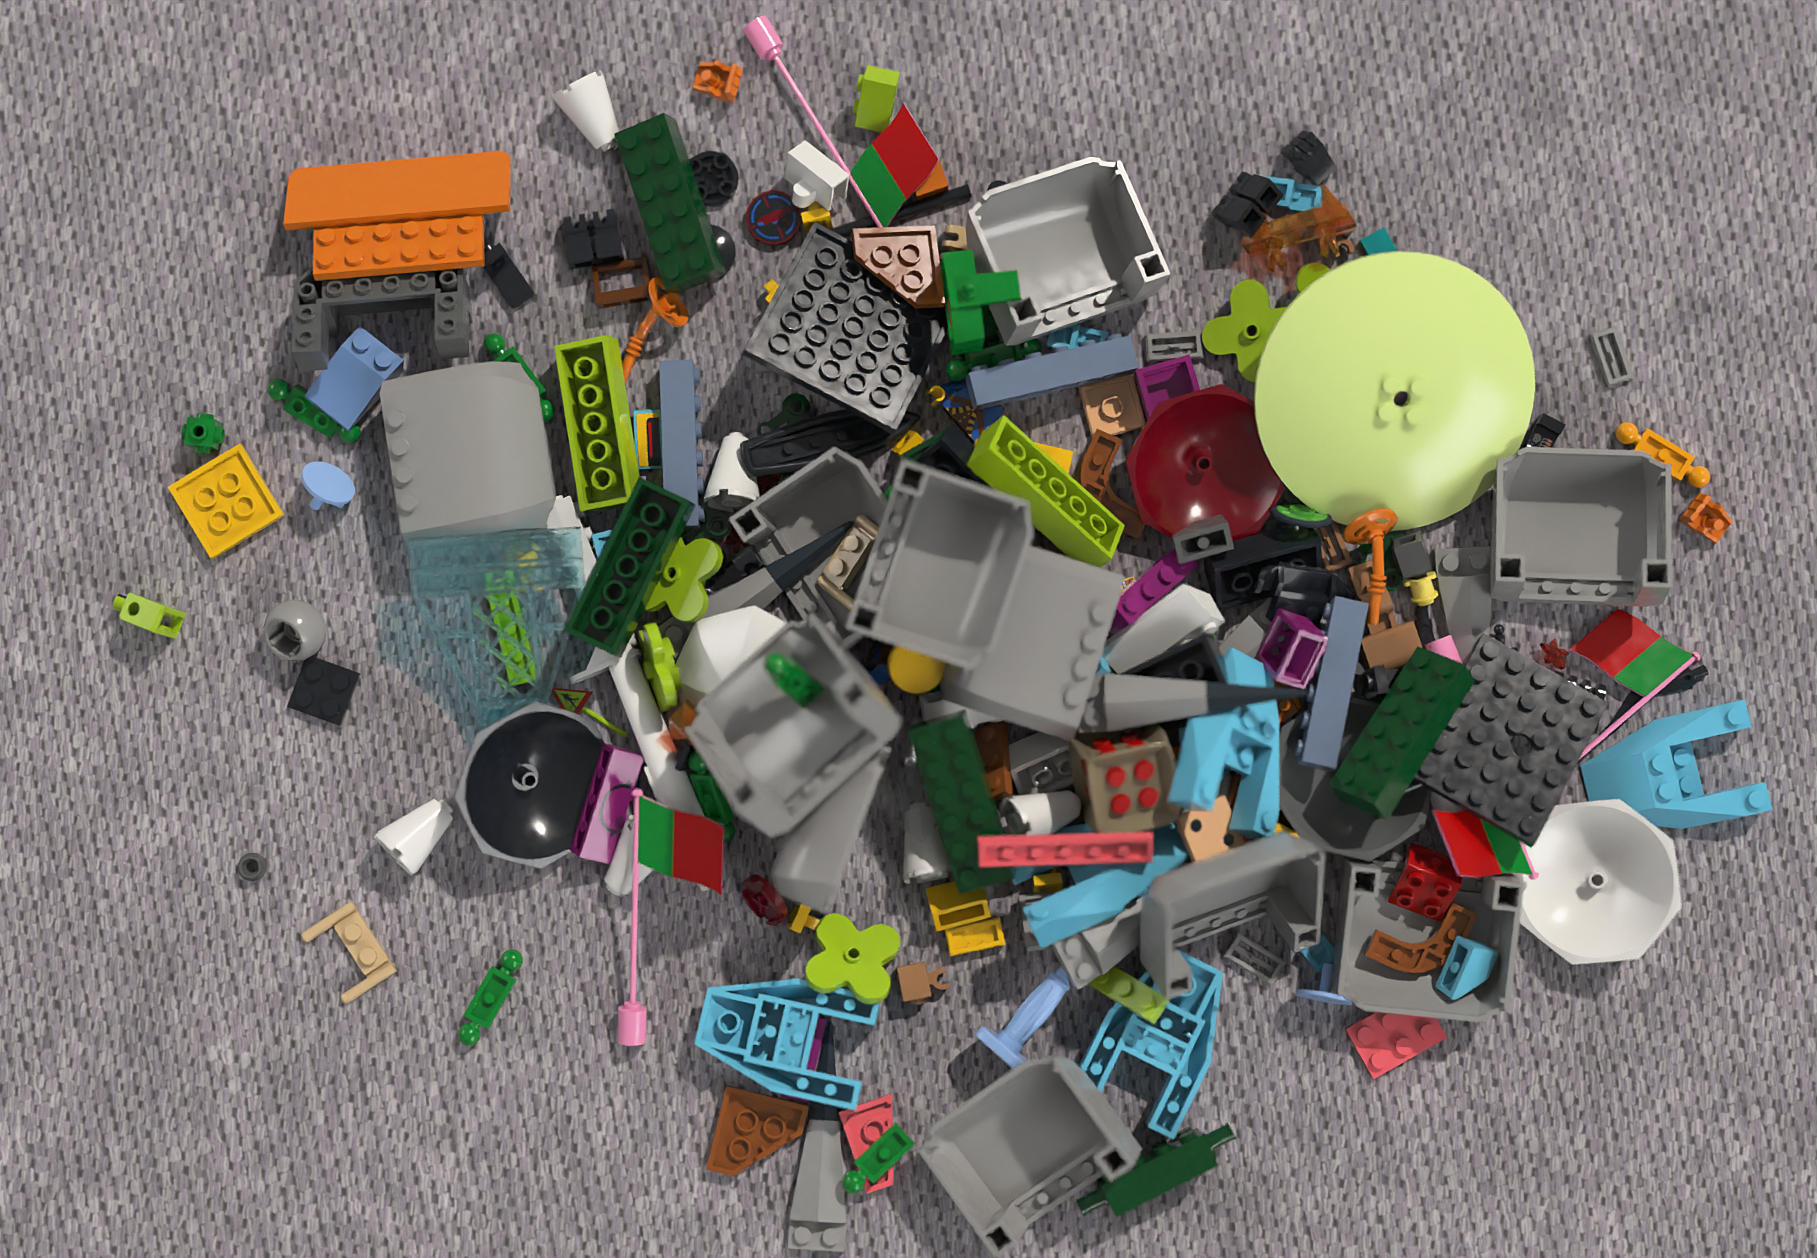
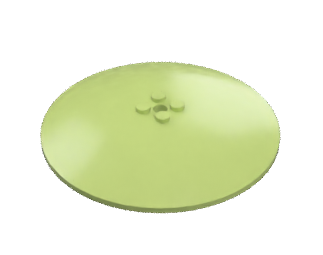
M1397 251L1361 257L1327 272L1311 283L1285 309L1273 327L1261 354L1255 378L1254 411L1260 441L1271 466L1281 481L1297 498L1311 509H1315L1319 514H1329L1332 520L1349 525L1354 519L1369 511L1391 509L1398 517V521L1391 531L1426 526L1461 511L1477 500L1494 484L1497 459L1506 458L1518 451L1529 426L1535 394L1533 356L1524 328L1511 305L1487 280L1469 268L1446 258L1420 252ZM1400 391L1407 392V401L1403 405H1395V394ZM1377 519L1375 521L1385 523L1388 519Z

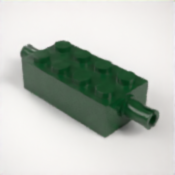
M1226 1123L1206 1135L1198 1128L1192 1130L1191 1126L1177 1132L1176 1139L1168 1143L1166 1139L1161 1140L1151 1146V1152L1143 1156L1140 1153L1134 1166L1112 1181L1104 1174L1097 1179L1099 1183L1097 1190L1075 1200L1083 1217L1104 1205L1110 1206L1115 1217H1118L1219 1166L1213 1155L1214 1149L1236 1139L1230 1125Z

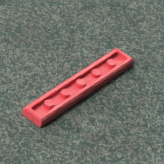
M1152 832L978 836L979 867L1153 863Z

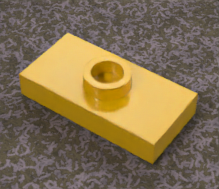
M1000 917L945 929L950 956L1005 945Z

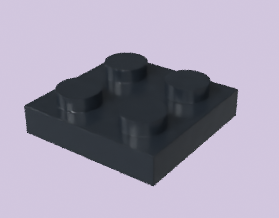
M311 656L304 660L287 707L341 726L361 673Z

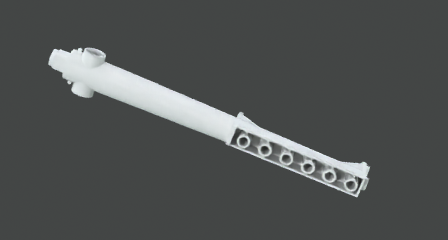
M559 495L556 496L554 506L550 510L546 523L548 527L545 530L553 532L577 597L580 599L598 562L591 537L594 533L590 526H585L582 517L586 516V513L580 512L578 501L575 502L574 498L570 495L565 498ZM633 633L621 658L595 647L587 669L570 678L571 683L575 684L610 670L647 767L644 770L657 802L673 809L704 816L686 771L675 769L677 750L638 658L642 657L643 654L640 649H635L634 647L638 644L635 634ZM698 884V886L701 889V892L710 889L701 884Z

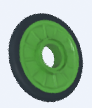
M1279 503L1271 508V514L1276 519L1295 526L1322 528L1332 523L1331 515L1319 514L1315 509H1311L1305 504Z

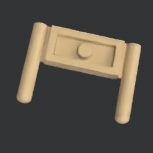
M863 514L856 518V524L848 530L822 571L824 574L816 582L817 585L849 611L852 610L855 600L843 590L848 588L871 552L879 527Z
M353 901L348 902L301 934V939L308 943L334 926V929L363 974L366 975V979L341 995V1001L344 1004H349L397 972V969Z

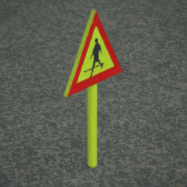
M549 687L561 709L577 714L583 711L622 737L626 738L628 736L625 731L585 707L593 693L592 691Z

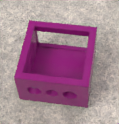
M1190 355L1137 369L1133 374L1146 421H1148L1158 402L1200 390Z
M1278 608L1255 659L1263 663L1264 668L1276 681L1305 690L1308 681L1314 675L1320 656L1326 651L1329 639L1307 617ZM1285 623L1290 627L1288 630H1283ZM1281 635H1285L1284 640L1282 642H1278V638ZM1279 647V652L1276 655H1271L1272 649Z

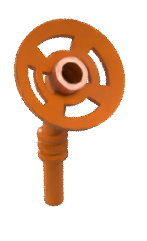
M658 276L651 279L648 285L652 306L635 334L629 337L631 342H627L628 348L624 350L626 355L622 362L625 385L636 358L641 355L639 351L643 350L641 345H645L643 340L657 317H662L675 327H682L688 322V310L682 303L679 294L665 290L667 294L658 292L657 286L665 290L662 279Z
M1376 509L1362 514L1346 527L1343 534L1346 542L1349 544H1372L1373 574L1369 577L1372 580L1369 581L1371 587H1368L1370 601L1367 624L1378 625L1382 593L1385 592L1383 587L1386 586V583L1383 581L1387 579L1384 576L1383 538L1395 527L1398 521L1396 513L1391 509ZM1377 519H1388L1385 523L1375 521Z

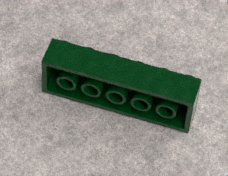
M662 113L615 133V138L665 290L679 294L725 275V267L676 119Z
M639 477L564 631L621 658L696 505Z
M1417 646L1390 688L1389 693L1381 702L1329 784L1340 801L1387 821L1475 682L1464 663Z
M966 709L911 725L908 734L959 894L1014 879L1017 871L1015 866L979 867L978 836L1006 835Z

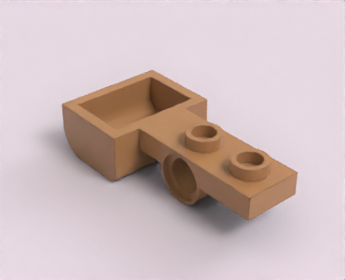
M1372 560L1346 568L1357 601L1368 604L1370 601L1368 587H1371L1369 581L1372 580L1369 577L1373 574ZM1383 587L1385 592L1382 593L1378 625L1367 624V610L1365 625L1368 635L1362 636L1360 653L1366 670L1377 665H1384L1385 670L1404 668L1417 646L1422 648L1413 621L1396 623L1393 614V603L1385 587Z

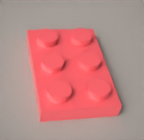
M1373 1012L1345 1028L1373 1079L1447 1038L1437 1018Z

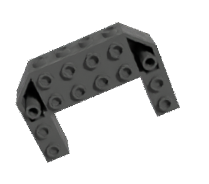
M312 266L294 282L292 354L299 371L328 369L329 336L339 335L340 316L434 308L435 343L441 360L469 357V324L473 323L470 290L463 268L315 281Z

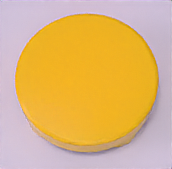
M894 644L888 658V672L891 680L899 688L914 694L925 693L936 687L943 678L945 661Z

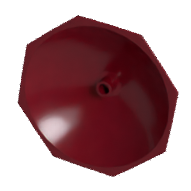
M1223 384L1158 402L1125 459L1141 521L1170 538L1195 521L1220 514L1228 522L1232 541L1257 534L1269 517L1271 508L1276 505L1286 488V485L1271 466L1263 450L1256 425L1254 401Z

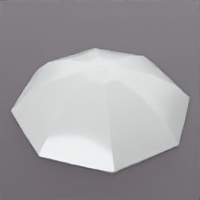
M755 605L710 616L695 622L675 664L676 668H679L681 689L677 692L690 727L698 714L695 710L699 702L785 625L786 622Z
M1620 799L1555 805L1535 845L1531 848L1524 844L1535 873H1539L1538 878L1531 880L1528 878L1529 875L1513 874L1524 883L1520 923L1571 964L1640 959L1682 908L1674 841Z

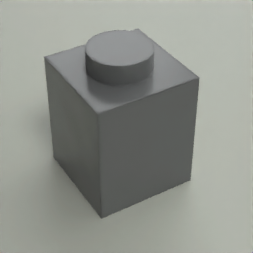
M1421 531L1394 539V551L1404 579L1409 577L1413 579L1420 578L1431 571V560Z

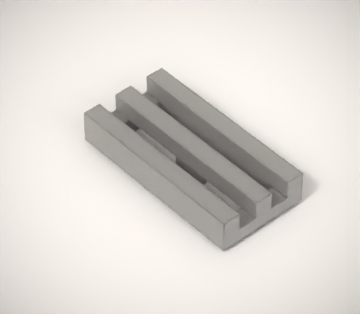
M1617 326L1589 334L1606 387L1634 379ZM1608 334H1612L1625 373L1624 376L1620 375L1607 337ZM1598 337H1601L1610 366L1615 377L1614 379L1611 378Z
M1201 330L1145 334L1147 363L1165 362L1185 355H1190L1191 360L1203 359ZM1196 338V343L1152 345V340ZM1195 348L1197 353L1153 356V351Z
M1239 932L1236 933L1223 955L1271 986L1286 963L1283 959ZM1241 940L1278 963L1276 968L1238 946L1239 941ZM1233 951L1239 952L1272 973L1270 978L1231 955Z

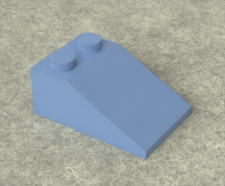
M359 326L341 345L328 363V369L321 372L305 394V398L349 432L380 398L382 381L399 378L403 373L404 360Z

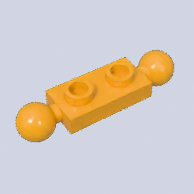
M1630 422L1621 423L1616 428L1615 436L1620 443H1633L1635 446L1632 450L1644 451L1652 455V458L1666 465L1668 463L1671 464V478L1675 481H1681L1685 475L1687 476L1688 483L1695 488H1702L1708 484L1710 480L1709 471L1703 466L1692 467L1691 463L1695 457L1648 428L1644 429L1640 435L1638 434L1637 427Z

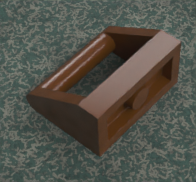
M647 256L592 265L595 298L599 309L651 301L648 290L651 278ZM643 269L644 286L602 292L599 275Z

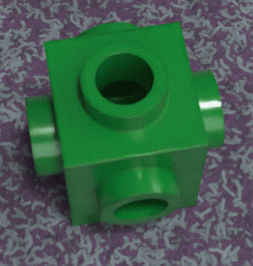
M197 413L196 417H187V423L183 424L181 431L182 440H185L184 445L193 448V453L210 454V450L220 451V444H223L225 439L223 423L214 419L212 414ZM200 427L204 429L202 436H199Z

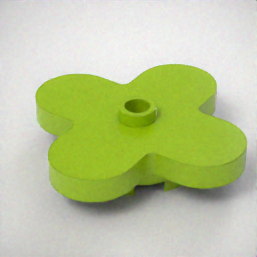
M1243 280L1236 284L1231 291V315L1210 320L1203 329L1202 341L1205 348L1213 354L1220 356L1236 354L1241 375L1246 380L1255 383L1258 364L1265 343L1273 327L1287 307L1271 309L1269 293L1266 287L1255 280ZM1251 326H1255L1257 328V333L1255 336L1249 335V329Z
M680 537L645 611H657L668 604L671 613L678 620L686 623H694L700 620L707 612L709 604L708 596L704 589L706 580L716 574L722 565L723 554L721 548L715 542L705 538L696 539L685 546Z
M656 623L643 625V630L637 631L639 649L643 654L644 671L647 679H649L651 691L659 711L664 712L677 705L676 691L681 689L679 668L675 666L672 656L675 653L669 638H661Z
M837 913L828 914L821 918L816 928V940L823 952L812 957L807 963L805 979L808 986L819 993H831L841 987L848 988L856 999L865 1004H877L883 1001L889 993L890 977L882 965L890 962L897 956L900 947L898 933L892 927L884 924L873 925L863 931H858L849 918Z

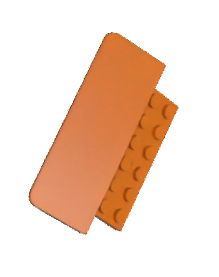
M504 151L298 168L289 175L283 225L286 231L314 228L313 276L315 281L485 266L484 214L510 212L511 159L509 154Z

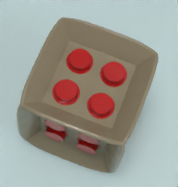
M1157 722L1147 724L1128 734H1125L1124 729L1099 732H1080L1078 730L1072 741L1069 740V757L1076 795L1081 801L1083 818L1094 834L1143 832L1166 826L1180 819L1181 807L1168 801L1176 773L1174 757L1168 743V738Z

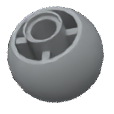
M288 600L278 604L269 612L263 626V633L267 646L275 655L288 661H300L316 654L321 648L326 636V625L319 610L310 603L302 600Z

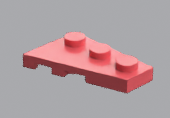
M892 1093L858 1104L857 1110L844 1109L839 1111L855 1160L893 1125ZM893 1166L874 1184L868 1177L865 1179L864 1188L866 1194L893 1185Z

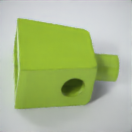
M131 592L127 596L118 594L113 601V609L120 612L119 619L174 639L177 638L186 615L183 611ZM164 615L172 618L169 627L160 624Z

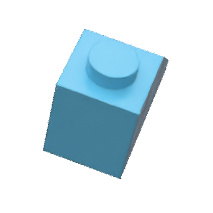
M1457 936L1435 987L1451 999L1457 1000L1488 979L1499 953L1481 941Z

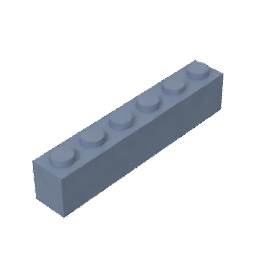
M1114 334L1106 337L1105 341L1095 343V340H1088L1079 343V347L1074 349L1062 346L1053 349L1052 354L1042 356L1041 352H1036L1025 356V360L1015 362L1014 358L998 362V366L988 368L987 365L976 366L971 369V372L965 378L973 411L1134 374L1139 365L1131 336L1122 337L1121 334Z
M693 359L659 361L663 488L696 505L684 530H700V522H705L704 505H699V494H704L703 477L698 478V467H703V451L697 450V439H702L701 422L696 423V412H701V396L695 395V385L700 384V368H694Z
M1335 596L1330 603L1325 604L1322 619L1326 620L1325 630L1320 631L1329 640L1326 651L1320 656L1315 667L1314 684H1310L1307 690L1309 693L1306 695V701H1309L1310 704L1308 712H1304L1301 719L1300 728L1304 729L1302 740L1298 739L1295 748V756L1299 757L1297 765L1328 772L1336 769L1368 603Z

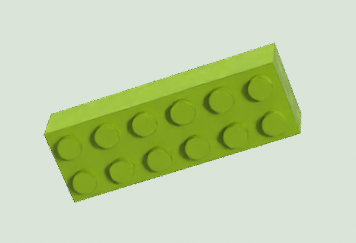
M603 335L556 345L554 349L580 512L597 513L623 508L640 475L618 339Z
M1003 415L985 429L980 435L967 466L990 485L994 491L1029 502L1031 523L1069 558L1098 568L1112 560L1125 525L1006 416Z

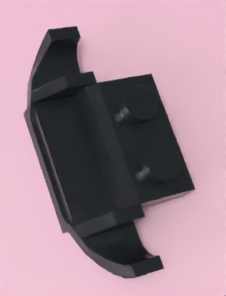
M1280 561L1278 565L1264 569L1259 574L1253 588L1255 593H1260L1261 590H1269L1274 594L1265 616L1270 622L1273 621L1278 608L1307 617L1317 628L1322 619L1326 603H1330L1335 596L1354 600L1356 595L1338 576L1328 569Z

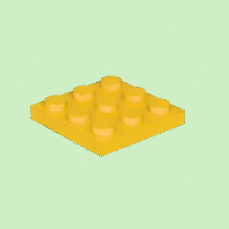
M240 443L168 486L211 559L218 557L285 516L244 446Z

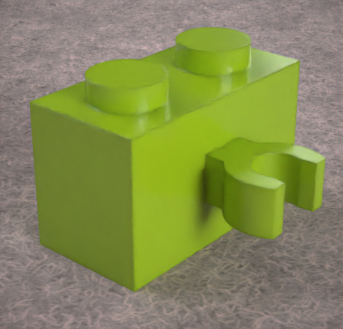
M867 65L865 74H859L856 91L861 92L860 99L855 98L852 115H856L855 127L882 133L890 125L900 72Z

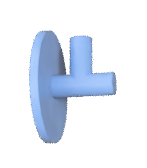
M320 461L311 462L301 472V481L304 487L314 496L310 502V507L315 510H319L323 502L342 509L344 504L349 503L355 494V487L350 477L332 464Z
M1323 963L1319 991L1297 989L1295 991L1296 996L1338 1005H1352V1002L1347 998L1330 993L1334 986L1332 978L1335 965Z

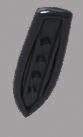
M846 409L827 412L741 442V462L749 477H758L799 471L833 447L840 449L855 459H859L896 442L920 420V415L906 411L893 435Z

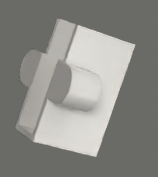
M806 140L788 152L785 179L794 185L792 202L795 206L805 208L817 201L830 211L833 192L843 200L846 199L850 175L838 163L831 161Z

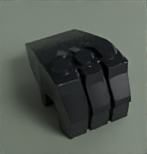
M1301 131L1297 138H1293L1289 144L1281 149L1283 157L1288 158L1294 165L1293 169L1313 185H1319L1337 168L1325 146L1313 132Z

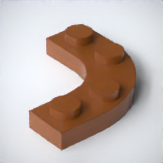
M1097 429L1082 461L1080 484L1125 525L1122 533L1139 540L1146 524L1141 521L1138 508L1116 497L1109 482L1111 464L1122 443V439Z
M1451 902L1435 933L1427 940L1419 943L1403 942L1375 929L1364 955L1403 972L1422 973L1445 965L1457 936L1468 938L1478 914Z

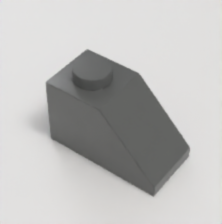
M1221 514L1195 521L1172 536L1179 564L1234 549L1228 522Z

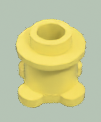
M1428 572L1420 578L1413 579L1409 577L1403 580L1404 586H1410L1412 593L1410 600L1412 603H1417L1418 606H1426L1434 602V598L1438 596V591L1434 590L1431 580L1436 578L1435 572Z

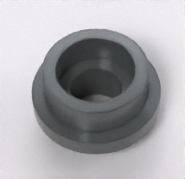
M245 854L238 862V872L245 880L256 881L266 873L267 864L260 854ZM252 861L257 864L255 872L248 870V864Z

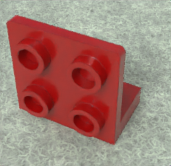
M1411 842L1407 849L1404 869L1388 897V902L1430 919L1441 921L1462 885L1463 876L1457 875L1450 856Z

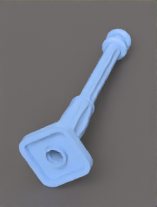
M1062 966L1055 973L1050 972L1049 976L1027 997L1005 1030L1002 1029L997 1034L995 1031L981 1026L975 1033L983 1043L1013 1068L1027 1060L1020 1053L1024 1048L1022 1045L1043 1025L1065 992L1070 989V981Z

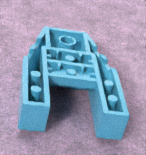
M1228 648L1223 658L1226 664L1229 684L1274 687L1273 677L1264 668L1263 663L1234 648ZM1271 701L1190 716L1168 801L1189 811H1213L1224 766L1242 775L1229 830L1244 837L1256 839L1274 834L1279 814V717L1277 702Z
M1745 700L1728 702L1655 719L1580 765L1588 801L1620 799L1654 826L1678 829L1772 810L1766 782L1752 783L1704 795L1691 741L1752 727Z
M1171 823L1163 827L1143 831L1152 832L1153 863L1067 865L1076 885L1023 908L1040 947L1044 948L1120 914L1125 910L1123 906L1138 895L1140 898L1146 893L1147 887L1155 877L1174 870L1188 859L1189 855L1174 824ZM1087 824L1063 827L1052 835L1094 833ZM1059 865L1015 866L1017 871L1012 881L1014 885L1032 878L1033 875H1039Z
M1179 951L1192 970V991L1169 999L1170 1001L1155 1024L1116 1002L1108 1010L1078 1065L1100 1092L1121 1050L1168 1072L1169 1074L1145 1124L1173 1140L1211 1064L1217 1009L1219 1007L1223 977L1222 971ZM1148 972L1138 980L1161 993Z
M798 978L707 988L695 1045L770 1091L857 1110L863 1082L807 1070L808 1060L819 1014L876 1027L881 1002L877 1004L862 1003L855 998L850 990L842 988L831 993H819L811 989L806 980Z

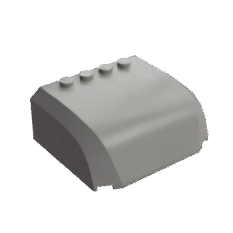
M1088 157L988 190L978 203L967 212L966 241L968 250L973 251L976 274L1018 271L1022 300L989 305L1006 346L1018 345L1140 303L1157 294L1170 276L1169 269L1121 161L1114 163L1100 161V158Z
M474 363L382 381L380 400L400 529L407 548L433 551L547 529L548 525L546 523L549 513L556 500L539 389L533 380L528 377L521 363Z
M833 447L730 517L729 520L745 543L755 545L767 565L848 521H854V526L856 524L855 520L860 514H863L880 527L888 500L861 461ZM846 532L784 591L803 620L809 619V614L813 613L849 650L869 635L846 628L851 611L816 583L817 579L824 574L822 571L847 534ZM871 552L848 588L843 590L854 600L856 599Z
M1525 447L1513 455L1497 459L1492 497L1490 598L1510 602L1642 607L1663 604L1672 588L1671 464L1668 463L1666 465L1652 458V455L1640 450Z
M902 460L846 628L973 670L996 646L1033 537L1029 502Z
M1029 546L995 648L973 670L946 662L943 678L939 682L941 699L1072 741L1079 727L1118 604L1124 576Z
M812 613L809 614V619L799 623L792 621L783 625L699 702L695 710L698 714L691 727L686 726L685 731L737 813L772 837L788 832L894 737L901 718L854 655ZM770 654H782L787 661L790 658L794 659L819 681L824 690L815 700L802 708L777 687L771 680V675L766 672L764 662Z
M882 746L795 826L786 832L784 837H779L774 850L778 854L770 873L775 890L779 894L826 914L829 913L876 785L882 776L889 758L890 748Z
M1280 831L1155 877L1142 901L1140 961L1165 999L1168 1000L1192 991V970L1177 947L1267 915L1294 953L1319 944L1324 852L1309 840Z
M1344 857L1334 945V980L1336 991L1339 995L1347 998L1364 1011L1481 1022L1489 1019L1488 1017L1509 1011L1524 891L1523 882L1513 874L1507 873L1478 878L1463 876L1462 885L1452 902L1478 914L1468 938L1483 942L1499 954L1488 979L1457 1000H1454L1435 987L1444 965L1422 973H1409L1393 969L1364 955L1375 929L1400 941L1412 944L1423 942L1430 938L1441 923V921L1430 919L1388 902V897L1404 869L1405 862L1384 859L1366 861Z
M1056 1056L1025 1060L935 1122L919 1153L990 1252L997 1258L1019 1243L1028 1225L1104 1174L1112 1181L1133 1167L1142 1148L1086 1073L1072 1060Z

